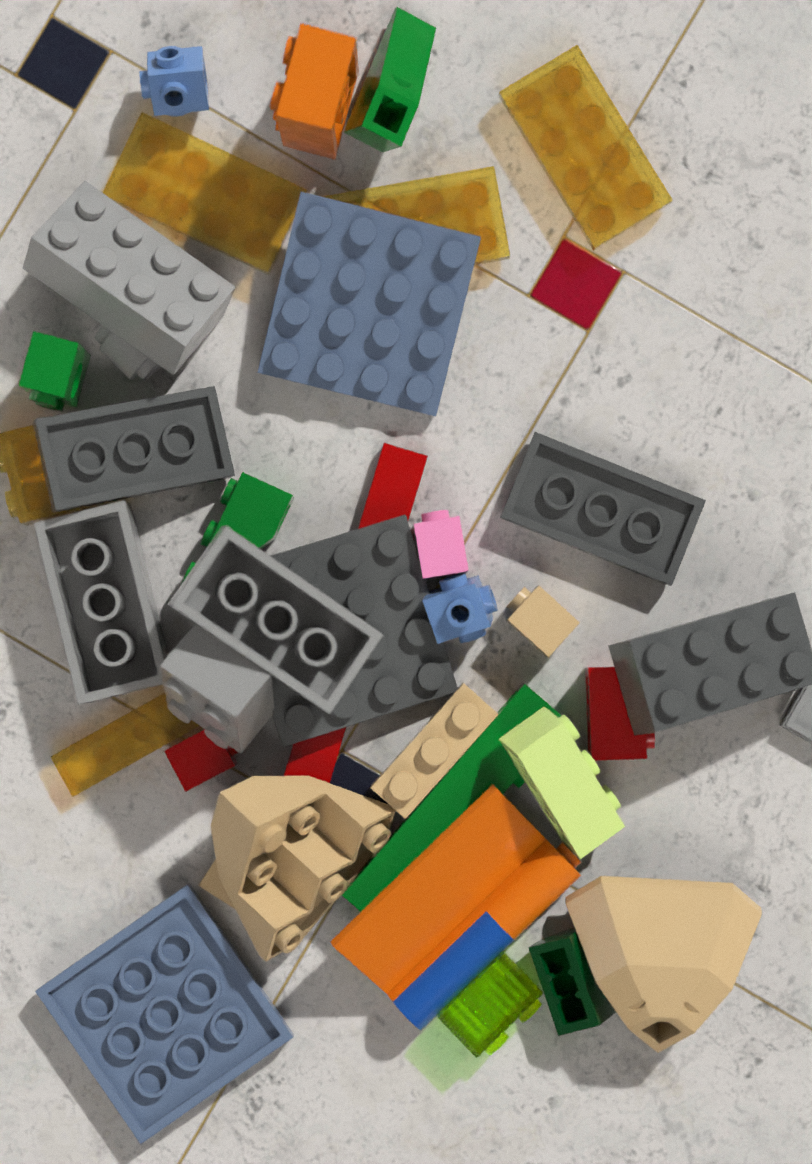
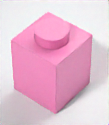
M448 510L421 514L422 522L415 523L413 527L423 579L467 573L469 569L460 516L449 517Z

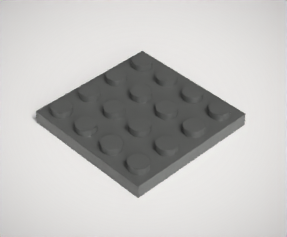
M406 515L270 555V557L383 634L330 714L271 675L275 706L272 711V717L282 747L454 693L458 689L444 642L437 644L422 601L424 596L429 594L426 580L422 577L420 560Z

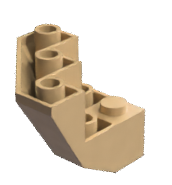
M253 776L219 792L210 826L219 879L259 956L265 962L282 952L290 953L297 948L307 933L344 893L346 888L374 855L387 843L391 835L389 829L396 811L389 804L311 776Z
M600 876L565 897L567 909L597 985L626 1027L657 1053L694 1034L732 991L762 916L761 907L735 884L725 882Z

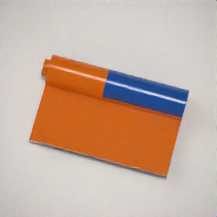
M492 784L340 931L330 943L383 990L401 1013L415 1027L422 1031L581 876L575 869L581 861L563 842L555 848Z

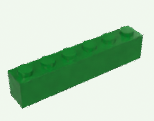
M522 683L497 712L499 715L392 833L387 843L350 883L342 896L361 912L492 784L502 794L512 784L519 789L525 781L499 738L542 707H546L558 718L562 715L525 683Z

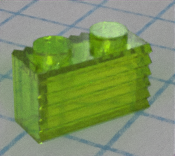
M504 950L437 1015V1018L476 1058L483 1051L490 1056L508 1039L509 1035L505 1031L517 1018L524 1023L538 1011L542 1005L538 998L541 997L543 991L533 978Z

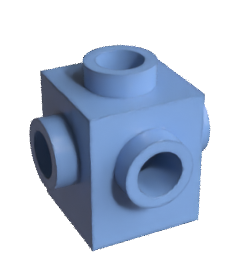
M167 46L158 51L147 52V70L140 71L139 73L143 99L151 98L154 116L169 115L179 117L189 112L209 110L208 81L202 46L188 48Z
M465 573L449 576L439 581L440 588L431 590L428 595L424 596L422 601L437 644L454 638H459L460 643H466L486 635L485 628L490 627L492 624V613L498 611L490 585L482 586L479 575L468 579ZM457 605H463V606H465L468 610H467V611H463V610L459 609V608L457 607Z

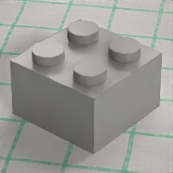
M197 624L192 626L160 665L168 709L181 721L189 723L193 720L203 727L206 736L221 748L226 749L230 746L242 754L273 715L272 711L275 706L271 674Z

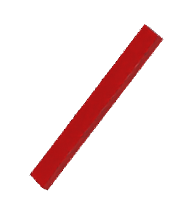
M387 443L383 444L358 528L401 515H406L409 521L428 458L427 455ZM346 727L294 743L284 776H311L330 783Z

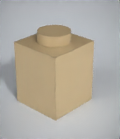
M539 585L532 592L524 586L506 606L512 612L506 621L545 657H549L580 624L577 619Z

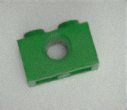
M33 331L18 386L30 393L28 400L36 402L38 406L63 412L64 405L77 408L91 354L77 342Z

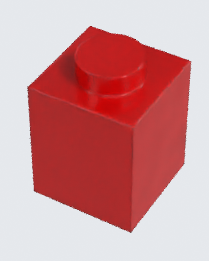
M204 730L164 751L185 792L238 764L234 755L239 752L230 746L226 749L219 747L206 736Z

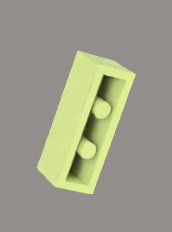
M542 707L500 737L499 740L561 842L578 858L582 859L625 827L616 810L621 808V804L607 785L601 787L596 776L601 771L591 755L586 750L581 752L575 743L580 738V735L572 722L565 715L558 718L546 707Z

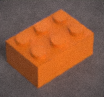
M301 23L297 37L289 36L283 55V64H286L285 83L276 82L271 99L270 109L274 110L275 130L280 131L282 144L285 147L336 160L359 75L357 40L352 36Z

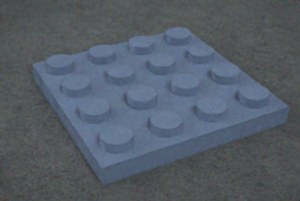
M300 192L257 373L436 416L481 237Z
M190 883L35 991L140 1144L294 1037V1033Z

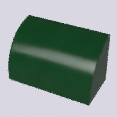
M575 927L551 935L528 947L558 1036L600 1026L616 1013L594 979Z

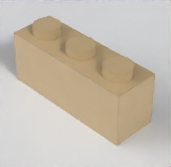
M462 682L458 689L444 702L371 784V789L406 819L499 714Z

